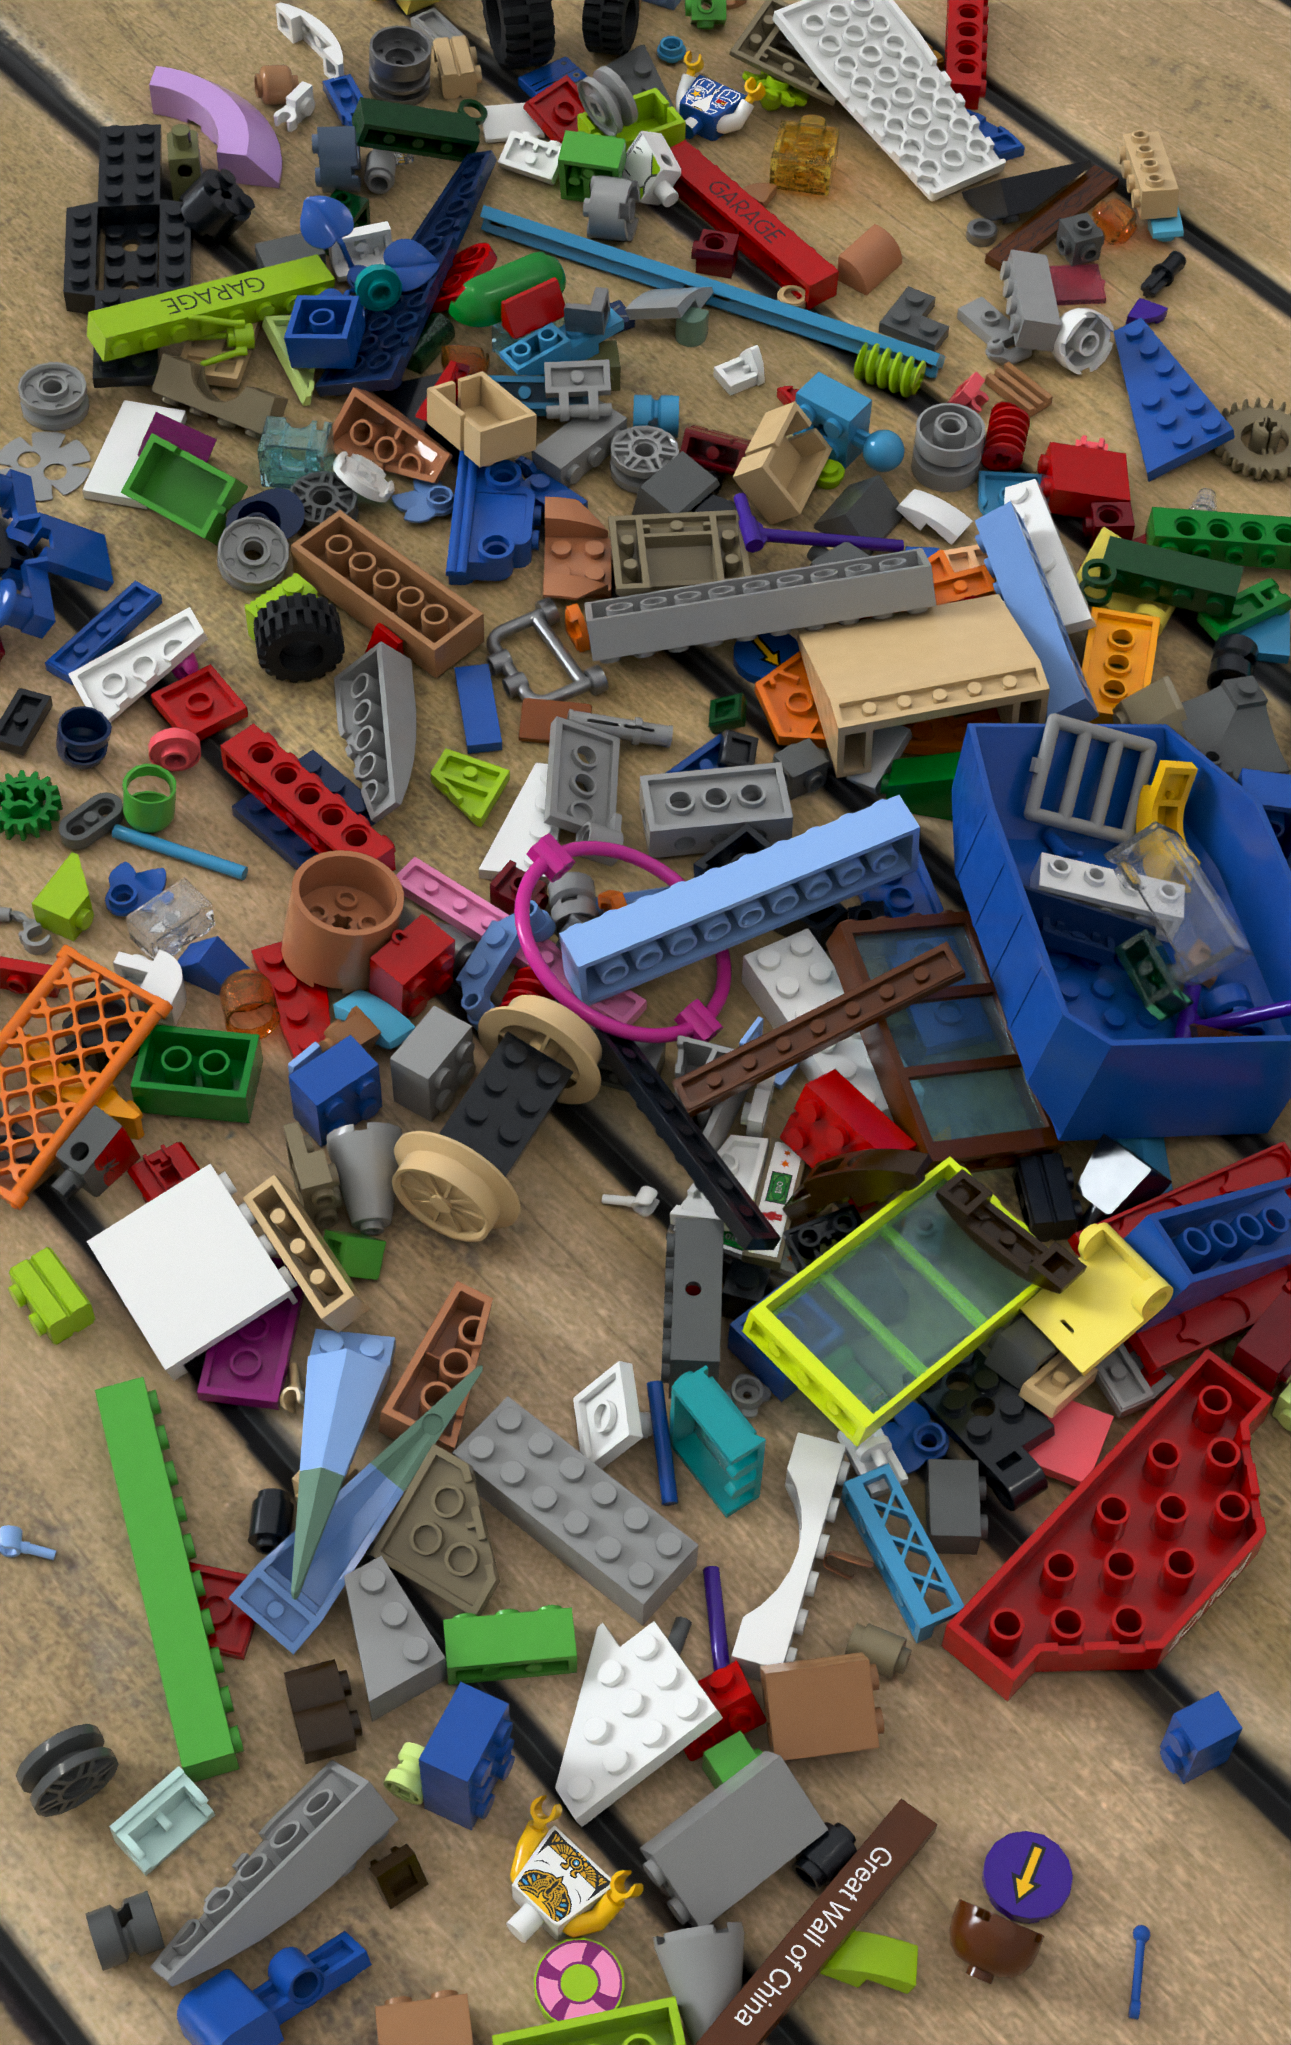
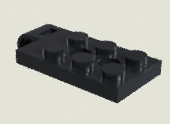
M966 1336L921 1365L926 1370L962 1342ZM977 1348L915 1400L927 1409L929 1415L972 1460H978L979 1476L986 1477L987 1485L993 1490L998 1500L1006 1509L1015 1511L1048 1489V1481L1043 1470L1028 1452L1055 1435L1054 1425L1039 1409L1018 1396L1020 1393L1019 1389L985 1365L984 1362L987 1357ZM908 1372L901 1376L903 1388H906L915 1380ZM958 1381L969 1385L962 1391L948 1388L950 1384ZM980 1407H988L994 1411L987 1417L977 1416L973 1413Z

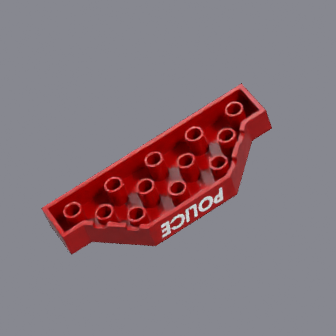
M1207 1348L946 1625L941 1646L1007 1702L1034 1672L1156 1669L1259 1552L1267 1532L1264 1517L1261 1515L1259 1503L1260 1489L1256 1465L1252 1460L1250 1442L1251 1435L1264 1422L1273 1398Z

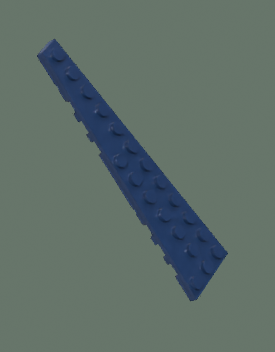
M492 150L466 155L411 239L420 243L439 260L440 267L437 272L419 288L409 292H402L399 300L392 307L383 311L364 310L366 327L354 369L326 368L314 386L320 397L350 394L353 387L369 392L380 390L392 391L402 384L401 378L447 273L454 265V257L496 164L497 159Z

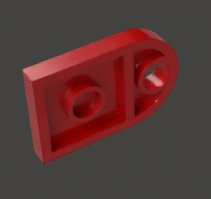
M488 243L472 245L455 255L454 265L449 269L429 315L449 310L451 300L456 302L460 294L466 289L463 286L465 282L492 270L497 261V255Z

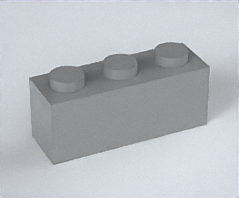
M612 409V416L599 417V420H589V417L573 418L536 446V450L532 451V461L537 469H540L566 487L576 484L584 474L593 467L599 466L611 454V444L614 437L622 430L627 429V418Z

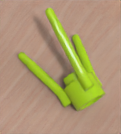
M194 314L188 316L190 321L232 327L226 328V332H217L190 340L226 339L228 348L234 347V350L201 361L200 365L206 367L236 356H247V349L255 348L252 323H245V319L230 320Z

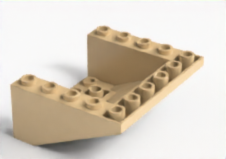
M999 594L928 607V610L923 613L910 614L904 611L894 613L892 617L886 619H874L871 617L861 619L859 622L850 625L834 624L818 630L797 631V642L836 778L871 772L873 730L994 707L997 708L1001 723L1045 724L1050 688L1041 661Z

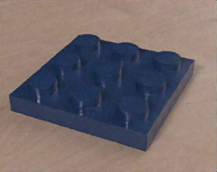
M312 749L298 759L308 772L317 774L323 781L324 786L333 794L338 793L341 795L348 807L357 815L362 814L365 816L371 827L376 824L370 819L360 792L361 789ZM248 794L232 806L233 816L294 869L297 870L306 860L318 855L311 846L253 794Z

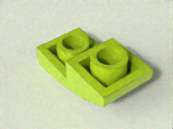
M855 1930L819 1974L857 1988L867 1979L908 1994L916 1986L918 1946L892 1937Z

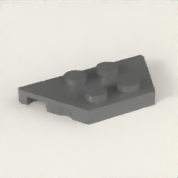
M645 45L636 47L606 65L620 76L632 96L657 88L668 100L669 107L673 106Z

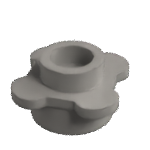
M749 1374L738 1375L732 1383L731 1390L725 1391L747 1419L756 1417L760 1405L771 1398L770 1389L767 1386H763L758 1378ZM750 1394L751 1397L746 1399L743 1395Z

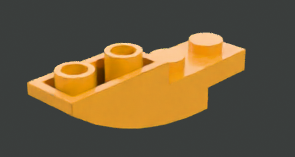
M46 1042L32 1044L28 1049L30 1061L47 1058L51 1053L50 1046ZM20 1047V1048H19V1051H20L21 1059H22V1062H23V1061H24L23 1048ZM60 1063L58 1065L59 1078L61 1079L79 1074L70 1064L64 1066ZM52 1065L38 1067L32 1071L33 1085L50 1082L54 1078ZM78 1082L64 1086L61 1090L63 1102L78 1103L86 1093L83 1083ZM112 1083L96 1106L120 1123L130 1139L139 1140L144 1136L141 1121L143 1114L133 1101L123 1100ZM56 1089L40 1091L36 1094L49 1107L57 1103Z

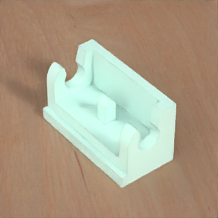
M178 1766L109 1827L115 1843L147 1876L211 1820L215 1814L207 1804L209 1800Z

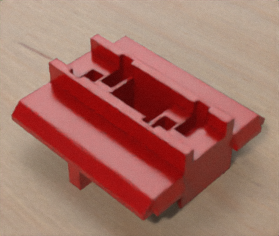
M176 1142L167 1148L163 1144L160 1146V1150L148 1156L146 1154L142 1155L143 1160L128 1169L127 1173L142 1193L145 1203L150 1202L201 1170L182 1142Z

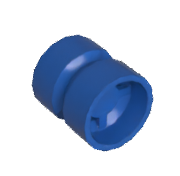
M1229 983L1214 988L1204 996L1201 1002L1206 1019L1255 1008L1248 988L1241 983ZM1261 1022L1226 1030L1248 1036H1265V1030Z

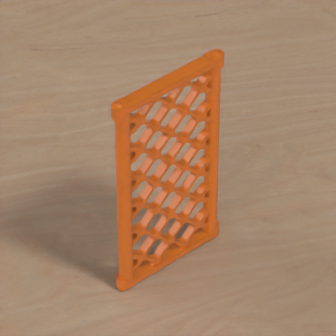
M65 944L56 954L57 960L0 1032V1057L8 1047H21L24 1054V1061L19 1065L5 1068L0 1061V1101L3 1102L4 1115L0 1118V1126H6L7 1140L4 1143H0V1151L9 1150L10 1164L8 1167L0 1169V1176L12 1174L16 1182L11 1191L0 1185V1198L5 1200L12 1208L21 1210L29 1200L27 1195L54 1161L59 1148L91 1108L98 1103L160 1019L165 1020L173 1009V1006L168 1001L149 993ZM75 963L91 972V974L72 978L69 968ZM102 980H105L121 989V991L102 995L100 983ZM95 982V997L82 1001L75 1000L74 989L77 985ZM54 988L69 989L70 1001L68 1004L50 1008L46 998ZM135 997L151 1007L146 1013L143 1011L132 1012L130 999ZM125 999V1014L105 1018L104 1005L107 1002ZM98 1005L100 1012L99 1020L80 1025L78 1011L81 1008ZM71 1011L74 1021L72 1027L53 1031L52 1017L56 1014ZM31 1017L37 1019L46 1018L47 1031L42 1035L26 1037L23 1028ZM128 1022L132 1032L124 1043L120 1041L109 1042L107 1032L109 1026ZM101 1028L104 1039L103 1043L89 1048H82L81 1035L86 1031ZM76 1035V1050L57 1055L55 1041L61 1037ZM49 1041L50 1055L44 1059L30 1061L29 1047L32 1044ZM106 1052L110 1061L101 1073L97 1071L86 1072L85 1058L88 1055ZM78 1058L81 1069L80 1073L63 1079L59 1078L58 1065L63 1061ZM52 1065L53 1080L33 1085V1069ZM26 1071V1087L6 1091V1076ZM82 1082L86 1093L79 1102L64 1103L61 1092L62 1088L69 1084ZM56 1089L57 1103L50 1107L36 1109L35 1095L40 1091ZM29 1095L30 1110L11 1116L8 1106L10 1099ZM59 1113L63 1123L54 1134L49 1132L40 1133L39 1118L44 1115ZM32 1119L34 1133L29 1137L13 1140L12 1125L15 1122ZM35 1143L40 1153L32 1164H16L15 1149L19 1146Z

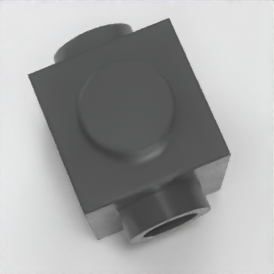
M810 738L797 744H790L784 750L773 754V763L782 762L790 800L807 792H814L826 784L829 759L824 750L818 749Z

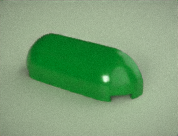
M542 251L531 253L465 282L463 286L466 289L460 294L456 302L451 300L449 314L457 322L466 326L488 327L502 322L501 302L554 277L558 280L561 292L563 293L566 287L564 269L553 256L545 255Z

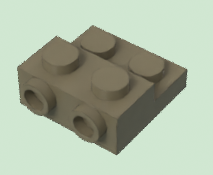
M299 1121L285 1124L283 1127L289 1167L299 1202L316 1228L327 1229L333 1227L339 1221L336 1208L343 1206L338 1187L340 1186L336 1165L335 1163L327 1164L323 1149L314 1151L310 1134L302 1135Z

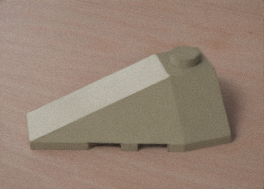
M1169 675L1126 697L1112 709L1114 724H1167L1197 749L1195 740H1189L1185 735L1181 722L1187 720V716Z

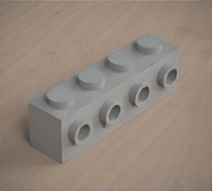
M1011 250L1008 261H1003L1001 265L1000 280H1004L1003 297L1007 298L1006 314L1010 315L1009 331L1014 335L1015 346L1029 351L1036 349L1052 352L1061 322L1047 255Z

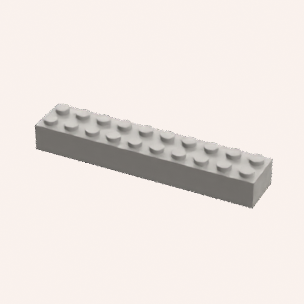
M918 548L585 602L584 605L593 661L600 660L601 663L609 664L619 661L623 656L634 655L636 658H646L654 655L655 651L666 649L669 652L676 653L689 649L691 645L702 644L704 647H714L721 645L723 640L734 638L737 641H750L756 639L759 634L771 633L773 636H782L789 634L791 629L805 627L806 630H818L824 628L827 623L839 622L841 625H850L859 622V618L873 616L874 619H886L892 617L895 612L907 611L910 614L923 613L928 610V607L936 606L932 565L924 550Z

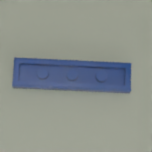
M135 580L45 662L46 670L73 686L74 684L68 674L111 651L163 603L161 594Z

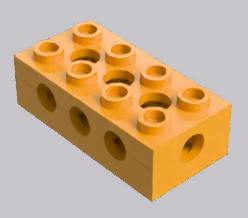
M1092 606L1091 615L1097 627L1087 630L1081 669L1099 717L1089 721V723L1114 724L1112 709L1121 700L1151 684L1160 617ZM1111 664H1120L1124 667L1115 668ZM1114 689L1119 691V693H1110L1106 690Z

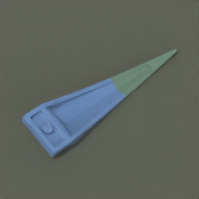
M483 1365L477 1366L340 1489L300 1595L296 1600L292 1598L291 1594L295 1531L261 1560L229 1597L234 1604L293 1655L328 1613L345 1586L344 1576L354 1571L414 1478L433 1443L436 1444L482 1373Z

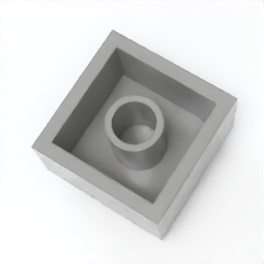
M433 1006L390 1058L394 1102L430 1122L434 1120L440 1111H446L453 1101L454 1093L462 1084L466 1085L470 1082L476 1070L474 1065L473 1051L475 1044L473 1043L472 1026Z

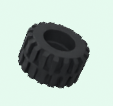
M585 0L582 15V32L587 50L589 52L619 56L628 53L633 45L638 28L639 0Z
M301 592L293 593L292 596H286L285 594L279 596V599L276 601L270 600L266 603L267 608H260L257 612L258 617L254 619L257 656L261 668H265L268 675H276V679L281 681L287 679L292 683H297L301 680L308 682L312 681L313 678L317 677L320 679L326 676V672H332L336 669V664L341 663L345 647L340 617L336 607L332 603L328 604L326 598H316V595L311 593L301 595Z

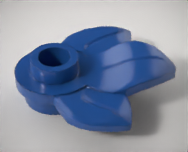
M123 862L113 869L109 875L110 888L106 894L105 903L108 911L113 915L123 917L136 912L155 914L167 909L174 902V896L164 891L166 886V871L164 868L136 873L128 862Z
M913 1401L894 1416V1422L886 1423L881 1427L884 1435L888 1436L891 1441L892 1449L906 1474L918 1471L925 1462H928V1459H942L948 1452V1434L939 1424L931 1422L926 1408ZM930 1440L935 1444V1447H925L921 1442Z

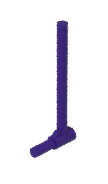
M738 493L733 498L740 519L738 525L746 550L751 553L760 551L766 542L833 548L843 542H849L860 550L900 552L904 550V541L899 539L764 528L752 515L745 493Z
M1191 982L1186 986L1182 1011L1178 1013L1174 1038H1192L1189 1025L1194 1023L1228 1030L1291 1016V1000L1201 1019L1197 1014L1202 987L1198 983Z

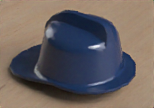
M268 489L233 505L227 514L226 528L233 521L247 516L262 517L275 523L284 532L286 539H289L298 533L304 523V506L299 497L288 489Z

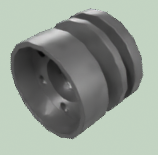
M398 25L385 27L372 36L369 46L368 88L373 97L377 100L406 105H416L426 98L429 94L431 43L428 37L417 29Z

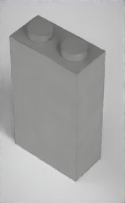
M764 1751L639 1849L647 1860L643 1864V1868L649 1878L657 1887L663 1884L671 1896L667 1905L673 1915L682 1925L688 1922L698 1927L709 1925L828 1831V1828L781 1755Z

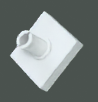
M618 1361L573 1398L580 1453L601 1469L640 1439H647L648 1436L653 1434L650 1413L639 1412L633 1365L631 1363Z

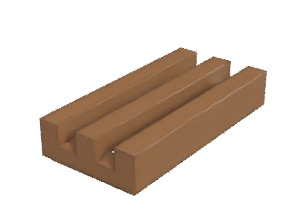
M1010 362L1004 364V369L1000 367L995 369L994 375L992 373L986 375L985 384L1007 402H1011L1024 410L1029 415V418L1052 404L1053 396Z

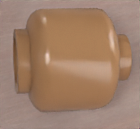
M284 64L264 65L259 73H255L254 76L256 97L261 98L265 105H286V96L299 85L298 76L292 75L290 67Z

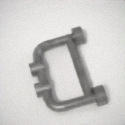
M545 598L536 602V610L499 625L487 637L486 646L490 655L486 657V662L489 664V669L494 676L502 672L506 678L502 679V686L510 699L519 695L522 701L524 698L567 701L589 690L593 695H598L609 689L608 681L602 668L599 665H595L582 672L550 627L560 621L559 612L551 598ZM534 626L573 683L545 695L535 694L529 687L522 671L519 672L513 664L508 650L501 647V640Z

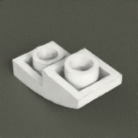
M916 489L896 508L898 512L920 531L928 524L951 545L973 522L964 513L946 501Z

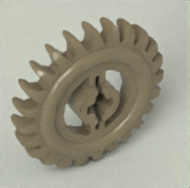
M1258 397L1254 408L1248 405V399L1243 401L1241 410L1238 409L1236 402L1232 404L1230 414L1228 408H1224L1222 415L1234 429L1235 438L1215 448L1217 456L1222 457L1221 461L1226 465L1232 464L1231 469L1233 471L1242 470L1243 476L1248 477L1250 474H1253L1254 478L1258 480L1262 476H1265L1268 481H1273L1274 476H1277L1280 480L1286 479L1287 474L1291 476V413L1285 414L1286 402H1283L1278 410H1274L1272 398L1267 407L1263 408ZM1252 430L1247 448L1244 446L1241 437L1244 433ZM1281 436L1285 440L1287 448L1275 455Z

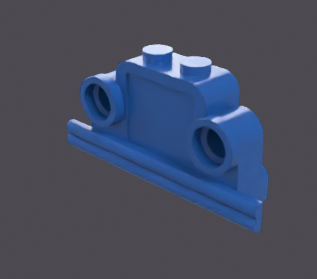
M464 451L459 452L446 576L449 577V585H468L474 580L501 581L507 579L513 573L514 568H523L529 565L532 561L533 550H539L540 530H535V526H541L542 506H535V493L533 490L520 486L522 471L515 462L502 460L491 466L479 467L464 454Z

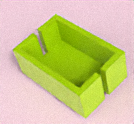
M653 88L633 95L637 105L638 119L628 127L623 125L622 131L615 135L617 138L626 140V152L640 131L661 133L668 146L672 147L685 140L686 121L673 106L669 107V102L657 88ZM586 112L578 114V131L607 136L597 128Z

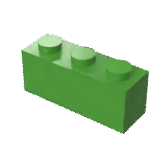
M546 1605L537 1611L528 1612L504 1609L496 1612L495 1615L486 1616L461 1613L455 1615L452 1619L443 1620L448 1685H456L460 1681L466 1684L577 1673V1651L572 1607L562 1608L558 1605Z

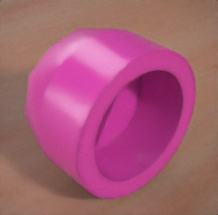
M192 652L171 670L175 678L180 680L198 671V662L195 654Z

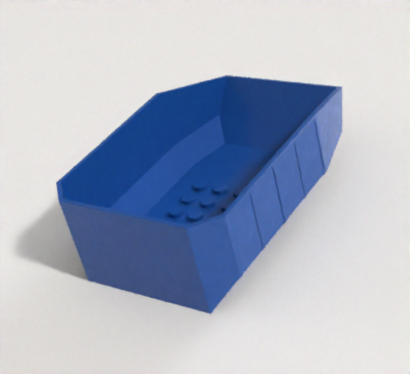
M968 723L951 790L955 876L959 881L973 928L977 933L990 971V977L993 980L1007 1020L1008 1030L1011 1032L1025 1073L1026 1082L1050 1117L1058 1141L1100 1140L1103 1134L1112 1139L1268 1133L1291 1099V1016L1261 1022L1265 1030V1036L1174 1038L1178 1013L1182 1011L1186 986L1191 982L1198 983L1202 987L1197 1014L1201 1019H1206L1201 1006L1204 996L1214 988L1229 983L1246 985L1255 1008L1291 1000V870L1262 803L1167 724H1096L1156 742L1157 750L1148 785H1152L1160 760L1192 762L1198 768L1184 809L1183 830L1189 849L1201 863L1190 893H1184L1183 920L1171 943L1154 939L1147 958L1143 962L1115 953L1111 966L1102 963L1091 965L1082 961L1077 955L1067 952L1056 954L1046 949L1023 885L1030 887V877L1041 852L1054 855L1042 838L1043 833L1051 828L1055 830L1068 847L1073 850L1083 851V857L1075 858L1078 861L1146 877L1138 855L1136 834L1133 843L1126 846L1027 820L1024 817V810L1033 777V772H1029L1032 757H1038L1046 724ZM1059 730L1040 806L1041 809L1057 813L1059 811L1077 734ZM1091 739L1072 817L1090 821L1109 743ZM1123 747L1104 823L1106 826L1122 829L1141 754L1139 751ZM1197 939L1210 950L1209 957L1214 967L1217 966L1218 969L1217 979L1210 989L1179 969V966Z

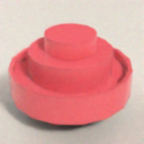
M174 727L157 732L151 737L148 744L150 761L172 772L183 771L193 767L199 762L201 757L200 739L186 729Z

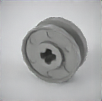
M601 66L593 72V78L587 76L578 82L577 90L584 110L597 128L605 135L615 136L622 131L623 125L628 127L637 121L638 110L635 100L625 82L611 68Z

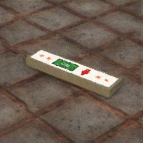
M771 1138L755 1204L781 1237V1240L774 1250L750 1251L743 1249L741 1257L742 1262L770 1268L775 1271H780L786 1247L782 1234L790 1229L792 1222L782 1208L796 1189L800 1187L806 1165L805 1161L778 1138Z

